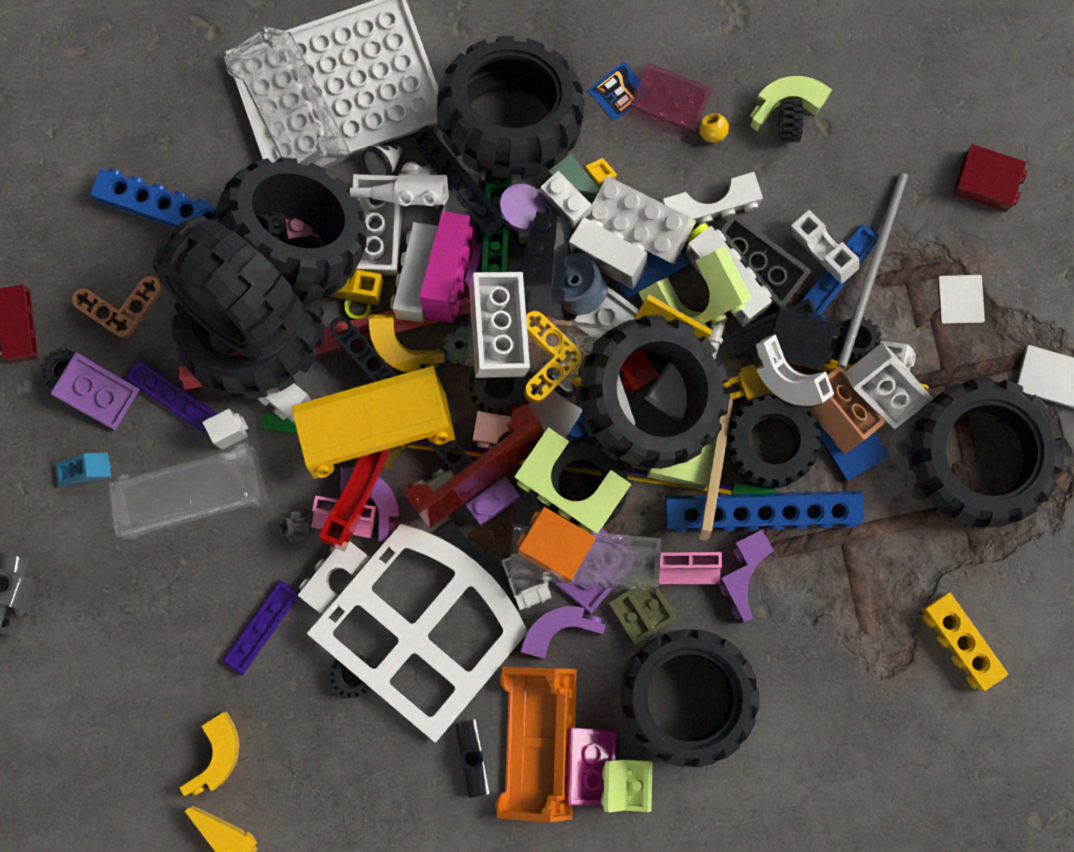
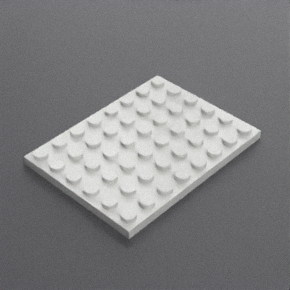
M373 0L225 51L262 158H268L271 162H275L280 157L297 158L299 164L309 166L311 162L321 166L359 153L367 146H379L422 131L427 125L430 127L438 125V86L406 0Z

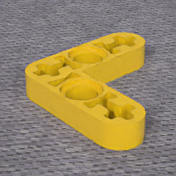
M532 311L526 315L527 334L552 358L528 382L524 389V395L529 402L540 403L579 365L582 355L580 350L542 313ZM537 319L539 321L538 327H530L531 320L535 321ZM546 327L548 330H546V331L543 333L542 337H540L539 334H540L541 330L543 331L544 328ZM546 336H556L559 342L558 345L554 347L549 346L545 340ZM573 354L575 356L573 361H569L563 368L561 363L565 360L566 355ZM551 368L556 369L560 375L559 379L550 380L546 374L547 370ZM543 381L545 385L540 390V395H532V387L537 388Z

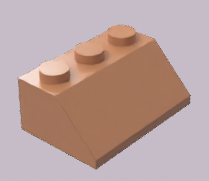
M837 367L827 375L834 395L823 403L806 407L819 422L820 426L834 440L836 446L846 455L886 421L853 389L845 375V371Z

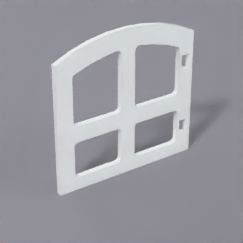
M400 524L307 634L436 743L528 631L507 594L495 579L476 561L439 537L423 530ZM390 547L395 554L385 564L379 558ZM404 548L425 554L455 572L452 580L415 623H409L372 591V585ZM472 586L494 613L503 629V633L471 671H466L431 642L428 634L463 592ZM356 605L363 607L397 636L399 640L397 645L375 669L369 667L333 635L336 627ZM340 606L345 612L335 623L329 617ZM413 653L418 654L455 686L454 692L432 717L423 713L390 684V679Z

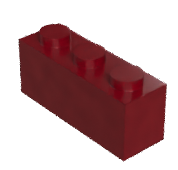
M25 285L0 288V357H3V360L9 363L39 359L31 291Z

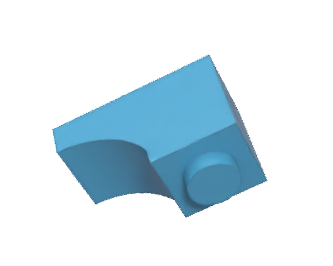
M82 453L55 463L58 487L99 481L111 477V464L108 453Z

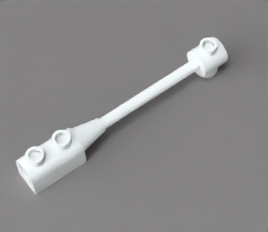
M399 175L396 182L374 186L373 188H350V197L373 198L403 206L445 205L449 198L447 175Z

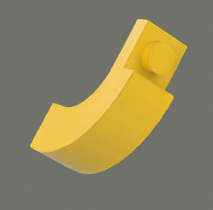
M393 314L369 315V330L372 343L378 354L392 367L409 373L420 370V364H425V367H439V363H444L443 349L416 351L404 347L395 336Z
M227 712L221 713L201 726L212 745V760L203 773L180 787L184 796L191 793L193 797L197 796L207 789L205 784L208 785L211 791L216 790L233 772L239 755V737L236 727Z

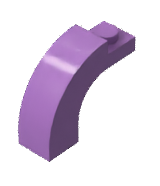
M341 467V493L352 475L353 467ZM379 477L370 498L374 500L379 511V541L386 542L395 531V522H391V518H401L395 494L386 482Z
M575 606L560 607L547 612L536 620L525 637L521 652L545 659L549 642L559 630L566 627H578L603 634L606 624L601 623L602 618L588 615L587 619L582 618L585 608Z

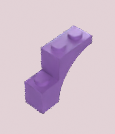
M763 530L734 544L736 549L733 550L737 561L739 563L743 562L745 566L720 578L721 584L718 585L723 597H728L733 605L729 608L735 620L740 619L741 623L753 618L748 604V585L751 575L762 559L774 552Z

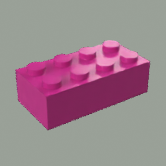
M442 211L419 295L426 319L454 323L455 316L460 314L461 293L464 294L466 291L465 277L471 262L472 251L475 248V244L478 243V238L475 237V226L472 225L469 215Z

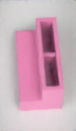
M315 495L312 509L314 511L312 528H323L329 513L338 501L337 499ZM366 505L354 530V536L373 539L378 509L375 506Z
M722 552L659 553L658 585L721 584Z

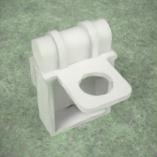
M519 554L501 560L510 582L509 586L512 594L516 598L520 610L531 608L530 606L541 602L544 603L552 598L548 582L541 567Z

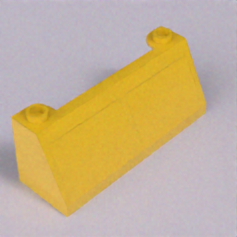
M434 366L292 406L305 464L313 479L329 476L334 471L333 464L428 438L431 443L437 445L455 440L446 393Z

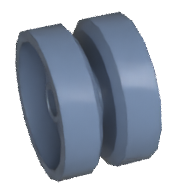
M579 253L566 255L565 266L567 267V273L563 283L565 299L562 301V308L574 315L589 314L598 309L605 301L608 292L607 281L594 260L587 255Z

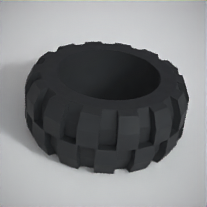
M280 157L275 162H271L266 158L253 162L246 169L243 168L226 183L213 214L214 220L223 224L230 231L235 232L260 252L291 285L293 292L299 297L301 303L315 302L321 299L322 295L326 298L346 285L348 279L353 277L363 257L362 254L367 246L368 234L364 211L358 198L352 199L350 197V188L340 178L333 179L325 174V168L311 162L309 166L299 164L297 158ZM275 212L293 216L309 225L319 235L325 246L320 248H300L286 244L268 233L255 215Z
M662 315L642 316L635 320L629 319L606 331L593 343L590 353L584 355L578 370V374L581 377L580 386L575 387L576 406H582L585 419L581 423L589 438L595 436L601 443L599 449L613 460L620 459L625 461L628 467L643 470L672 467L677 464L686 463L700 455L702 448L712 444L721 431L722 424L719 421L721 416L727 415L730 398L729 394L723 393V383L728 382L724 363L717 365L712 356L717 350L705 336L698 338L694 335L695 329L693 326L678 319L668 321ZM633 351H650L663 356L676 367L684 381L687 396L686 409L679 425L666 437L653 436L638 429L629 421L620 406L617 395L618 375L622 364Z

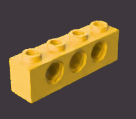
M950 592L942 594L921 609L924 613L922 616L923 620L930 628L934 627L938 633L937 639L945 649L948 647L953 654L951 657L952 661L959 669L963 668L968 675L966 680L974 690L986 691L1009 675ZM945 616H949L953 621V626L949 630L943 625ZM961 636L967 640V647L964 650H961L957 644ZM975 657L980 658L982 661V666L979 670H975L972 666V661Z

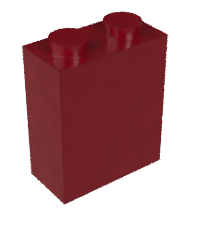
M971 144L966 150L953 195L1007 212L1013 205L1016 206L1020 199L1021 192H1018L1020 184L1024 183L1027 176V170H1024L1026 161Z

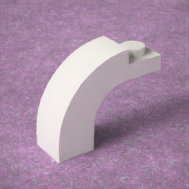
M776 335L766 337L756 344L758 356L763 362V365L757 369V372L765 385L779 398L792 404L810 406L823 403L834 395L826 371L813 375H804L796 372L789 366L784 358Z

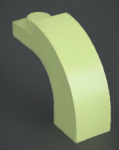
M789 76L778 79L766 86L758 95L756 100L758 105L750 115L753 118L750 127L758 131L771 112L780 106L782 99H801L803 102L802 107L816 115L829 97L832 89L820 81L804 76Z

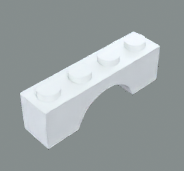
M755 172L732 178L727 195L716 203H699L693 200L687 192L664 198L662 203L692 218L701 225L703 223L709 224L713 222V218L722 216V219L729 218L740 210H745V212L753 211L761 204L763 197Z

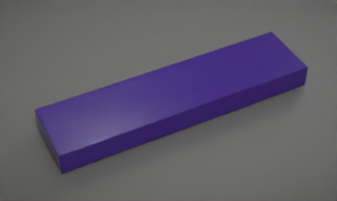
M140 359L125 377L129 382L202 433L206 432L203 422L217 415L215 411Z
M279 580L223 659V662L241 675H244L299 598V593Z

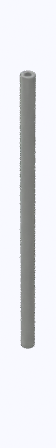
M903 172L898 175L839 356L837 366L840 368L847 367L908 178V175Z

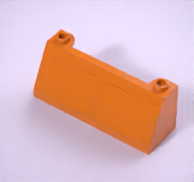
M502 667L499 679L500 685L509 694L505 792H502L495 801L497 818L549 823L571 820L573 805L566 804L568 728H575L577 669Z

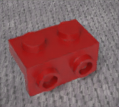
M643 350L633 351L626 358L619 372L622 377L620 378L622 386L626 391L630 390L632 394L659 377Z

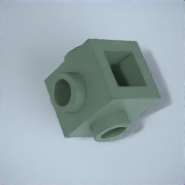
M461 325L455 333L450 332L443 341L445 344L443 350L446 353L444 357L453 365L458 363L463 366L466 362L470 364L474 360L473 336Z

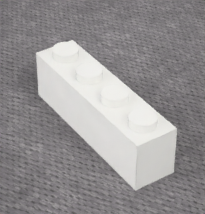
M413 222L412 230L407 232L406 244L408 247L401 257V266L403 268L402 272L397 274L396 295H392L390 308L393 309L396 319L422 323L425 321L419 295L438 228L436 225Z

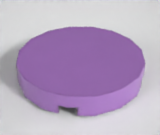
M514 184L508 187L501 195L498 203V210L507 220L505 224L519 232L531 230L537 211L543 213L547 211L546 201L542 194L536 188L527 184Z

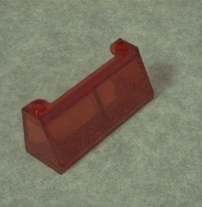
M517 401L508 408L511 412V418L506 427L512 434L437 490L433 491L428 484H417L414 486L411 482L400 489L430 529L533 451L543 436L544 430L526 403Z

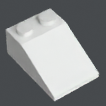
M883 342L845 372L853 389L894 429L933 400L911 372Z

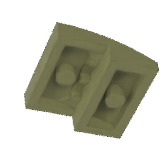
M652 577L609 602L635 645L677 619V616Z

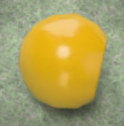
M709 114L700 122V135L709 143H718L724 140L728 134V121L721 114Z

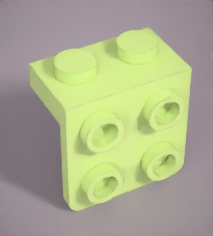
M623 759L605 762L602 770L604 792L601 797L604 812L611 813L624 810L651 812L653 761Z

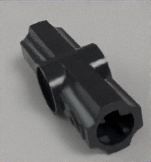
M476 719L455 723L468 797L472 798L490 794ZM474 751L479 755V762L476 765H470L466 762V754L468 752Z

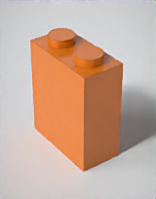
M544 507L541 513L536 511L529 523L532 525L529 533L523 532L516 544L520 547L518 554L570 584L596 537Z

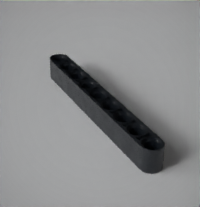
M337 317L330 323L331 334L373 382L384 380L389 376H398L348 319ZM340 322H345L348 325V331L344 335L336 333V326ZM356 340H361L364 343V349L360 353L352 351V344ZM373 358H377L380 361V368L372 372L368 369V362ZM425 438L426 442L464 484L474 485L481 479V469L456 440L437 445L431 443L428 438ZM451 449H457L461 453V459L457 463H452L448 459L447 455ZM467 467L476 469L477 478L475 480L468 481L465 479L463 473Z

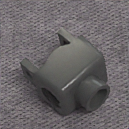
M0 553V634L13 636L19 616L29 615L36 590V582L26 576L29 560ZM4 619H9L10 623L7 627L2 626Z

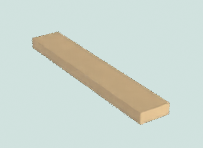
M729 399L727 415L721 416L719 421L722 424V429L717 435L699 534L700 540L707 541L713 528L733 404L732 399Z

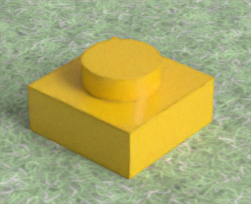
M603 158L584 167V171L598 188L602 186L606 176L613 179L617 176Z

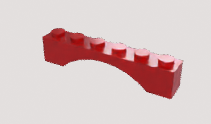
M392 448L359 457L345 489L329 513L319 534V539L322 543L345 552Z

